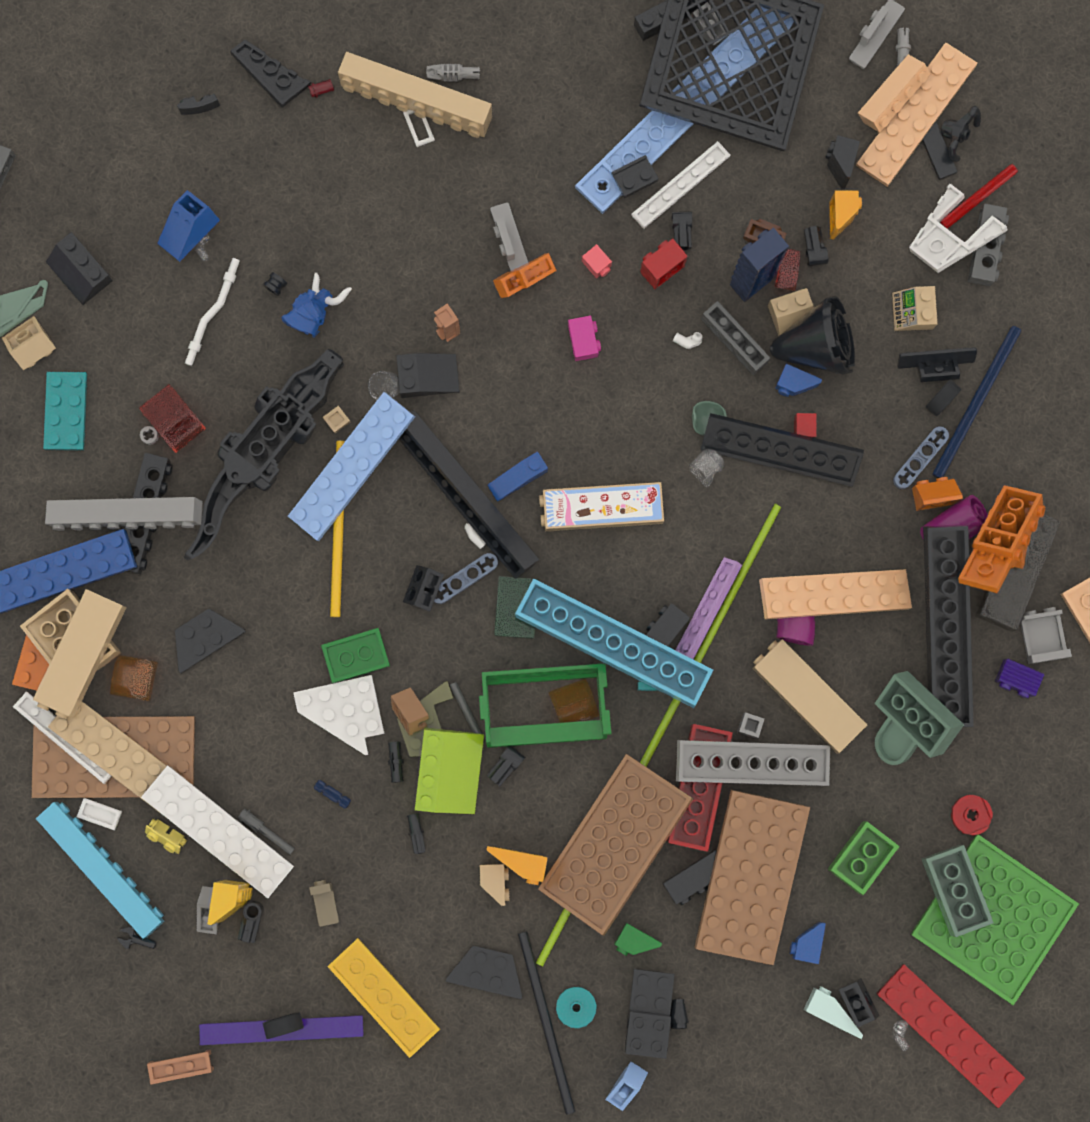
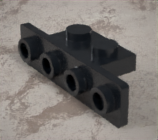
M966 347L900 353L897 366L898 369L917 367L920 382L960 379L958 364L974 363L977 348Z

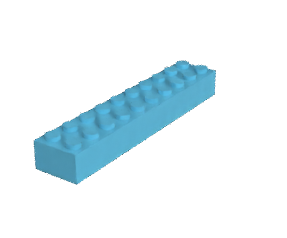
M533 579L515 613L516 618L692 708H695L713 672V669L536 579Z

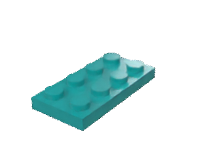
M47 372L44 450H84L87 392L86 372Z

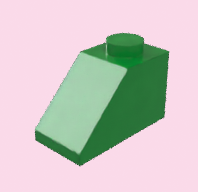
M625 923L614 943L618 946L616 950L626 956L628 953L634 955L659 948L662 945L660 941L628 923Z

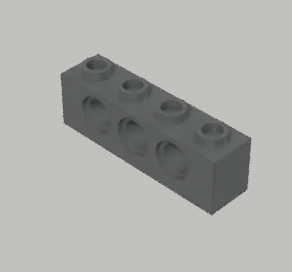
M984 204L980 209L977 230L991 216H994L1007 226L1009 215H1006L1007 208ZM1006 233L988 242L992 244L993 249H988L986 245H983L973 251L968 282L991 286L994 282H997L999 277L997 264L1002 259L1000 247L1004 244ZM982 261H987L990 267H984Z
M718 301L703 313L701 320L753 376L768 364L770 357Z

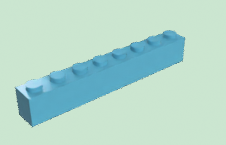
M53 802L36 820L142 939L147 938L164 922L162 919L163 913L157 907L152 908L148 903L150 901L148 896L144 892L139 893L135 889L136 883L130 877L126 878L121 873L123 872L122 867L117 862L112 863L108 858L110 854L103 847L99 848L95 844L96 838L90 832L87 834L84 832L81 821L76 817L73 819L68 814L70 812L69 808L63 802L60 804L59 802Z

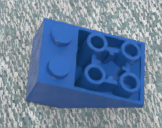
M187 190L174 203L159 238L158 245L180 262L220 219L209 206Z

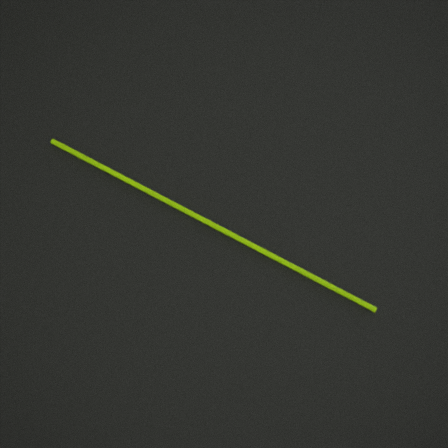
M774 504L693 660L701 663L781 509L779 505ZM674 698L640 761L646 767L680 704V701ZM565 908L536 961L542 967L570 915V912Z

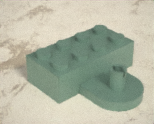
M908 671L894 674L874 703L888 716L876 734L875 749L878 756L890 765L906 762L917 747L929 758L944 754L964 726L956 716Z

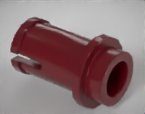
M330 79L317 84L311 83L312 85L308 86L311 96H316V98H318V95L334 91Z

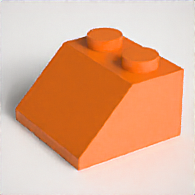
M948 477L937 478L936 482L931 483L928 480L918 481L917 485L912 488L916 511L955 505L963 499L955 479L948 480Z

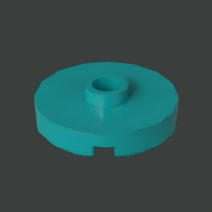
M571 987L560 994L556 1004L558 1018L563 1024L570 1028H581L587 1026L593 1020L597 1005L593 995L588 990L582 987ZM574 1004L580 1005L579 1011L572 1009Z

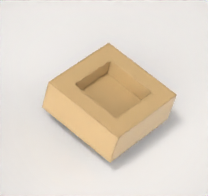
M339 406L323 417L335 434L350 423V420Z

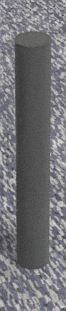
M457 682L452 683L449 686L472 732L482 734Z

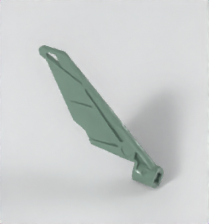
M41 280L38 285L0 295V337L44 306L48 288L46 280ZM43 287L42 296L33 299L39 288Z

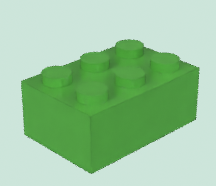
M863 821L827 870L858 894L864 895L899 846L870 823Z

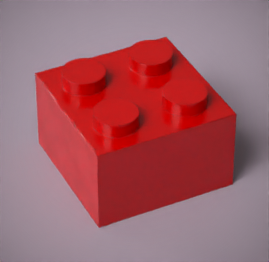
M671 239L669 242L665 240L658 246V250L655 253L650 252L642 259L640 273L655 290L685 267L688 256L674 239Z

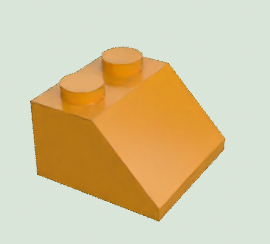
M859 191L834 192L829 202L830 239H835L858 215L859 209L862 207V198L859 197Z

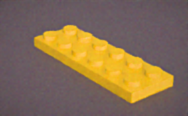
M359 938L327 966L409 1058L440 1030L436 1023Z

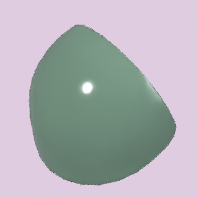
M702 401L693 407L692 424L698 434H705L710 413L727 417L726 411L721 405L712 401Z

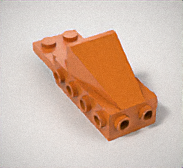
M1003 486L992 509L988 513V517L982 524L980 532L973 541V551L958 578L960 584L998 593L1010 568L1017 567L1023 569L1031 534L1036 531L1038 520L1045 513L1042 494Z

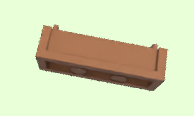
M448 304L434 312L436 315L434 321L438 328L436 333L441 340L446 339L449 342L460 334L459 320Z
M211 1050L157 1062L150 1061L147 1064L150 1084L211 1073L214 1070L209 1056Z

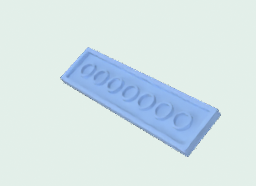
M383 392L288 517L314 539L320 541L415 416L386 392Z

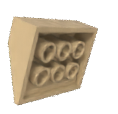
M70 589L65 590L20 625L49 665L80 602L79 597ZM112 640L97 670L104 667L121 653Z

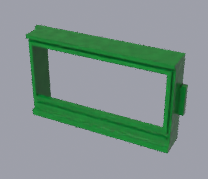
M605 664L482 672L483 696H479L480 718L485 720L487 748L607 739V735L611 734L610 711L605 710L604 688H607ZM597 678L600 720L490 727L488 685Z

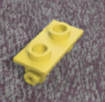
M152 819L149 826H146V836L153 842L158 841L162 843L168 852L179 854L181 846L183 847L187 842L185 836L174 829L168 835L166 832L170 826L159 819Z

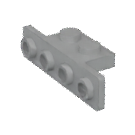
M888 0L879 11L875 10L870 18L872 21L870 25H865L860 32L861 40L850 55L849 61L865 69L905 8L894 0Z
M509 203L491 207L490 210L495 223V227H493L496 238H500L501 245H499L501 254L506 256L510 271L528 263Z

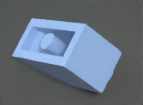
M630 1062L605 1100L623 1111L641 1089L648 1072Z

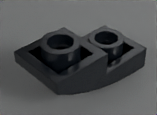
M214 93L203 96L199 102L195 100L194 96L182 99L177 105L181 115L199 114L220 106Z

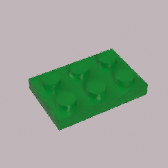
M379 628L321 645L333 684L390 667Z

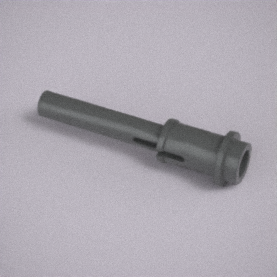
M244 808L238 816L240 823H245L256 833L259 831L289 855L294 851L295 848L264 826V822L254 816L250 809Z

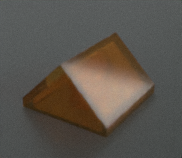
M586 678L548 692L560 723L587 721L599 716Z

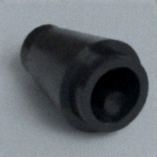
M684 999L672 1000L670 1012L671 1029H687L689 1020Z

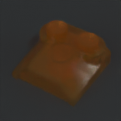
M118 655L111 680L110 694L150 701L158 662Z

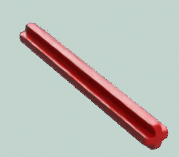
M1010 164L944 217L940 224L948 229L1018 172L1017 168Z

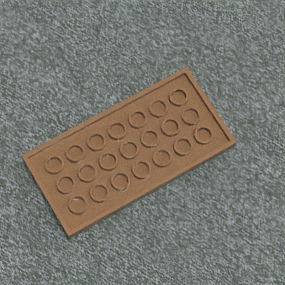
M194 716L103 717L194 786ZM34 725L32 798L139 797L114 777H111L106 784H103Z
M626 754L538 890L605 936L691 804L693 798Z
M731 790L695 949L774 965L810 811L809 806Z

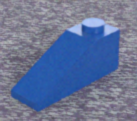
M536 452L516 464L487 486L498 502L547 473L548 467L540 454Z

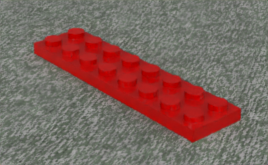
M903 964L877 992V995L997 1108L1006 1101L1025 1079L1019 1071L906 965Z

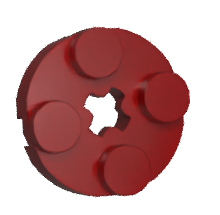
M965 795L959 798L951 809V819L954 826L963 834L979 835L985 832L993 817L990 804L985 799L976 795ZM970 809L972 812L976 811L977 815L974 816L975 820L973 821L971 818H967V814H969L968 811Z

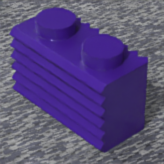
M1007 658L1003 660L995 682L1000 683V688L1008 691L1014 689L1018 691L1017 695L1028 699L1029 696H1036L1044 674Z

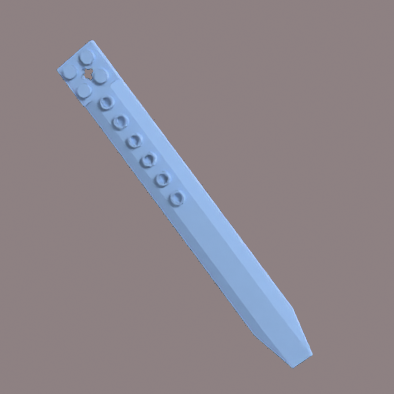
M761 7L763 12L769 10L767 8ZM756 8L750 15L753 19L760 15ZM774 12L765 15L770 24L778 21ZM779 13L781 18L787 16L785 14ZM762 17L754 21L758 30L767 27ZM791 17L784 21L788 30H790L794 23ZM746 18L741 24L749 21L748 18ZM780 23L772 27L776 36L784 33ZM751 24L743 27L747 37L755 33ZM769 29L760 33L765 43L773 39ZM739 30L730 34L711 52L726 79L756 63ZM758 36L749 39L754 49L762 45ZM775 41L767 45L769 50L776 44ZM764 47L756 51L759 59L766 53ZM711 60L703 64L707 73L716 70ZM700 66L692 71L696 80L704 76ZM718 72L710 76L714 86L723 82ZM688 75L682 82L686 86L693 81ZM707 79L698 83L703 92L711 88ZM737 79L729 81V86L732 87L737 82ZM678 85L672 91L675 92L681 89V86ZM695 85L687 89L691 98L699 95ZM725 85L716 88L721 97L728 91ZM683 91L676 94V96L687 99ZM713 91L705 94L709 104L718 100ZM702 97L694 100L695 102L705 104ZM652 110L575 185V188L603 214L622 195L611 172L644 155L647 156L648 161L652 165L694 123ZM599 183L607 184L605 191L599 190Z

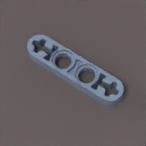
M936 427L896 473L893 482L897 488L906 489L946 443L949 438L946 428ZM941 431L943 433L942 437L944 440L939 439L935 444L928 441V439L933 441L936 438L935 432L939 433ZM923 446L931 447L932 454L930 456L922 453ZM912 460L919 462V470L915 471L910 468ZM908 471L910 475L905 480L907 484H900L898 476L903 477Z
M491 553L484 554L440 584L439 591H444L446 588L443 586L447 584L448 589L453 594L449 595L446 592L443 595V600L437 598L434 602L436 604L447 602L494 571L498 566L497 557ZM487 557L489 559L493 558V567L490 568L489 565L484 567L483 570L486 572L482 574L480 567L476 564L480 562L482 566L486 563L485 559ZM470 568L478 570V576L475 579L467 576V571ZM454 579H459L462 582V586L458 590L451 588V581Z

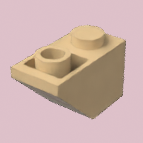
M504 864L480 865V886L501 906H505V901H509V889H505V881L509 880L508 868H504Z

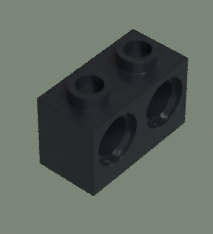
M416 565L403 602L430 612L444 574Z

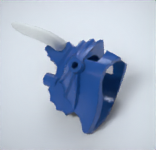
M317 273L314 274L312 290L308 289L307 293L300 294L292 304V311L282 316V321L287 326L304 332L307 335L310 333L313 338L320 332L318 331L319 325L324 323L325 307L340 304L352 290L351 287H348L336 298H332L333 295L330 294L329 290L324 288L319 290L320 279Z

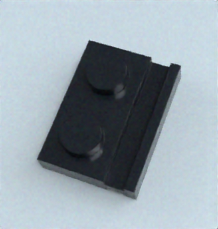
M646 155L611 172L624 198L659 180Z

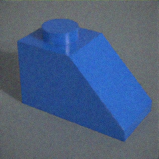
M786 364L775 389L783 396H795L818 387L822 379Z
M818 922L799 935L795 942L791 943L790 954H793V959L819 964L825 923Z

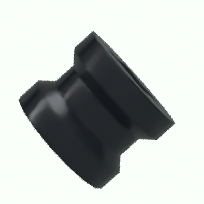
M271 272L269 280L265 281L263 286L276 296H279L282 287H286L288 283L276 273Z

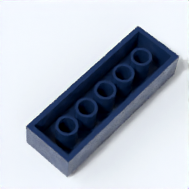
M774 227L770 231L766 229L759 234L758 240L755 243L749 242L742 248L743 252L739 255L740 258L735 266L736 269L733 271L734 275L731 277L730 286L744 302L775 278L789 248V245Z

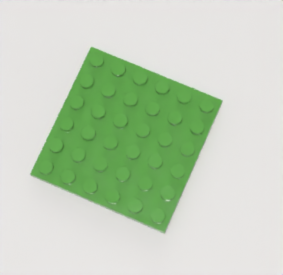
M975 835L966 852L994 923L958 937L950 936L935 896L910 935L1005 1001L1014 1005L1079 903L980 835Z

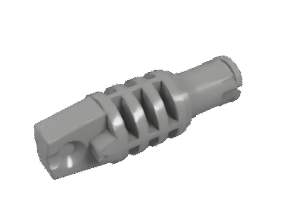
M460 64L427 66L426 76L427 79L460 82L462 79H479L480 68L462 67Z

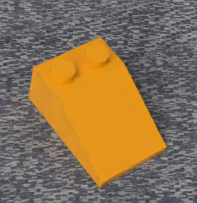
M487 846L489 853L519 876L527 879L526 883L538 885L539 881L543 882L548 857Z

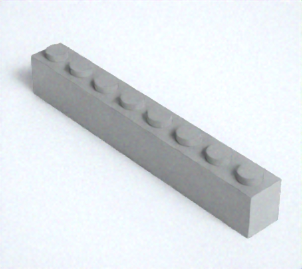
M195 497L48 500L45 524L57 531H64L65 528L69 527L72 530H83V527H89L92 530H101V527L118 530L120 526H126L127 529H138V526L156 529V526L175 528V525H181L183 528H193L194 525H201L203 501Z

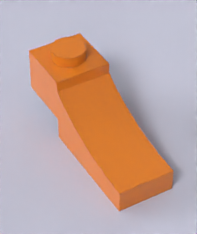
M546 253L510 272H506L494 279L493 282L500 298H505L523 288H528L557 270L549 253Z

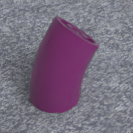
M970 495L933 518L924 526L966 525L968 526V536L970 539L980 532L982 524L988 517V513L981 501L974 495ZM921 527L920 533L922 539L924 540L923 527Z
M815 616L777 619L776 637L778 639L798 645L813 646Z

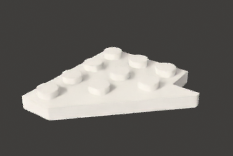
M372 675L294 692L298 713L364 755H369L365 738L385 734Z

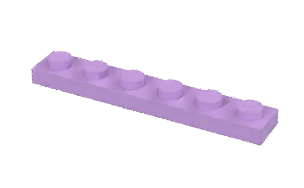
M723 558L675 651L694 659L742 567L739 562Z

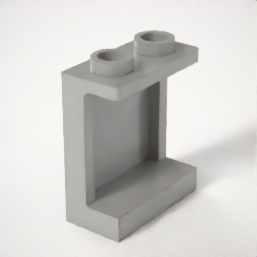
M1052 607L1043 609L1044 613L1037 614L1036 610L1024 612L1025 616L1019 618L1028 664L1072 657L1071 650L1066 647L1060 614H1063L1062 610L1056 611V608Z

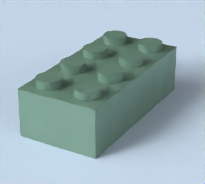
M957 845L921 858L950 936L958 937L994 923L964 845Z

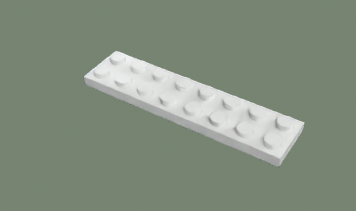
M168 765L141 796L142 799L267 898L270 897L294 867Z

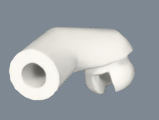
M695 332L694 335L689 337L677 333L673 342L686 349L699 346L702 343L703 336L699 332Z

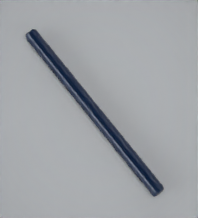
M1016 326L1010 328L933 472L934 477L941 478L946 473L1021 333L1020 328Z

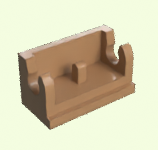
M411 688L391 695L392 709L409 736L427 726L426 722L419 724L429 719V715Z

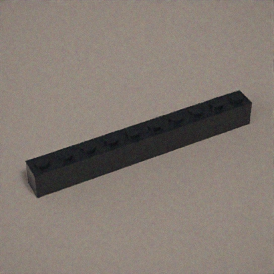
M414 410L410 413L415 418L399 437L400 442L513 577L517 579L531 569L539 558Z

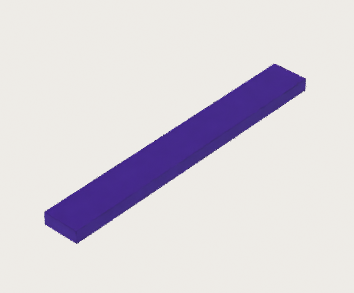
M363 1015L302 1018L303 1029L266 1039L262 1024L269 1020L199 1024L200 1045L364 1036Z

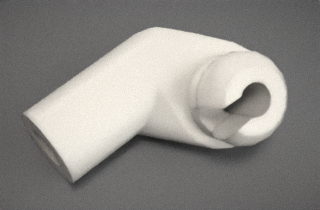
M466 523L465 530L469 539L481 549L486 543L472 526Z

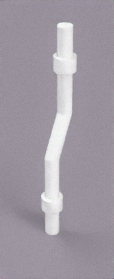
M232 258L228 272L224 274V283L218 300L200 319L194 339L190 341L188 347L190 350L185 364L193 365L196 354L201 349L202 345L200 343L207 323L223 307L231 284L235 282V273L240 260Z

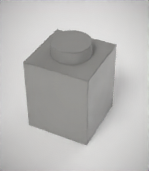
M746 712L743 713L737 733L754 739L759 738L764 718Z

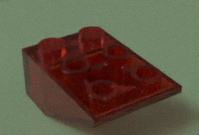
M170 384L139 407L140 411L175 453L206 429Z

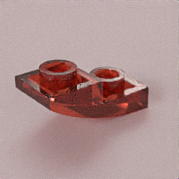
M787 250L778 270L775 287L796 290L800 251Z

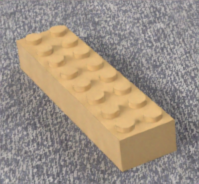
M349 52L345 53L338 71L341 86L347 92L353 93L356 91L361 93V96L364 98H376L381 104L387 106L389 104L395 105L397 109L403 112L408 110L415 111L414 114L417 117L431 118L433 122L439 125H443V123L451 125L450 127L456 131L465 130L475 138H479V136L485 137L492 119L491 103Z

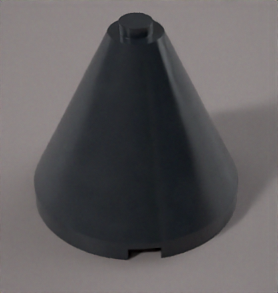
M837 296L825 298L779 335L770 345L771 355L775 356L777 360L841 375L852 373L853 369L849 370V367L855 366L854 341L850 323L846 324L843 314H846V311Z

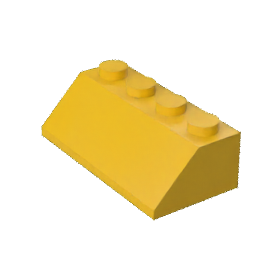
M231 880L214 882L207 924L213 925L222 922L247 904V901L251 900L253 889L249 888L250 884Z

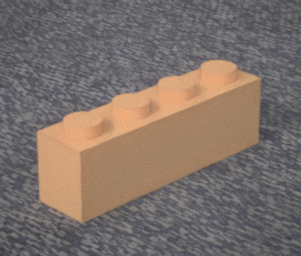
M908 54L858 112L863 123L880 133L929 77L930 72L925 63Z

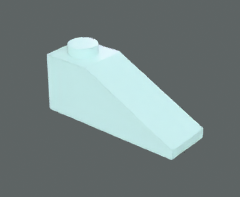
M821 986L819 990L813 988L803 1010L862 1039V1033L837 1000L830 996L831 991Z

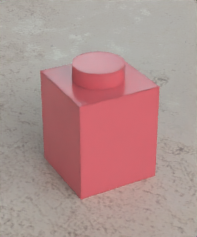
M597 244L582 256V263L596 279L600 275L602 277L606 276L611 271L612 261Z

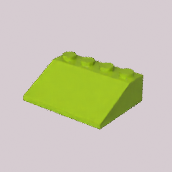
M424 728L415 810L435 813L475 814L484 734Z

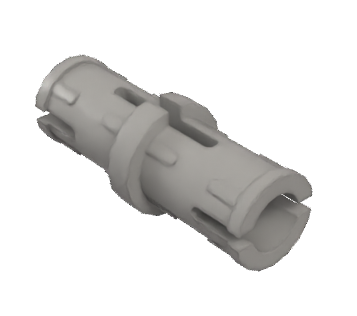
M904 28L897 29V67L911 50L909 28H905V31Z

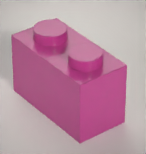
M591 316L568 320V329L575 361L598 357L599 351H601L600 340L595 338V333L598 332L596 321H592Z

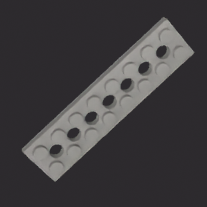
M677 740L676 781L829 786V745ZM695 756L701 758V765L699 767H695L693 764ZM716 756L720 759V765L717 768L712 765V760ZM734 757L739 759L737 768H733L731 765V760ZM755 757L758 765L755 769H752L750 761ZM772 758L777 763L774 769L769 767V761ZM790 759H793L795 762V767L792 770L787 766ZM809 759L813 761V768L810 771L806 768V762Z

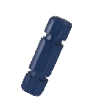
M318 780L314 786L316 791L322 792L324 796L333 802H338L341 807L347 808L351 800L346 796L343 797L340 792L331 786H326L325 782Z

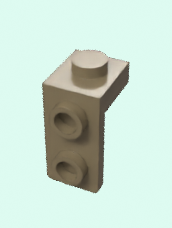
M326 880L314 882V886L309 888L310 894L314 897L319 926L338 923L339 918L332 883L326 884Z

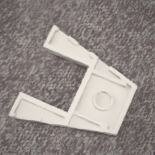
M951 184L948 185L944 196H941L937 202V207L927 218V223L921 228L909 247L914 255L937 273L1007 231L1006 225L994 216H991L966 242H963L941 225V220L965 198L964 194Z

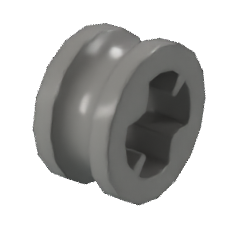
M147 426L140 431V438L145 444L152 445L158 441L159 434L155 428ZM153 431L154 438L145 440L147 438L144 436L145 433Z

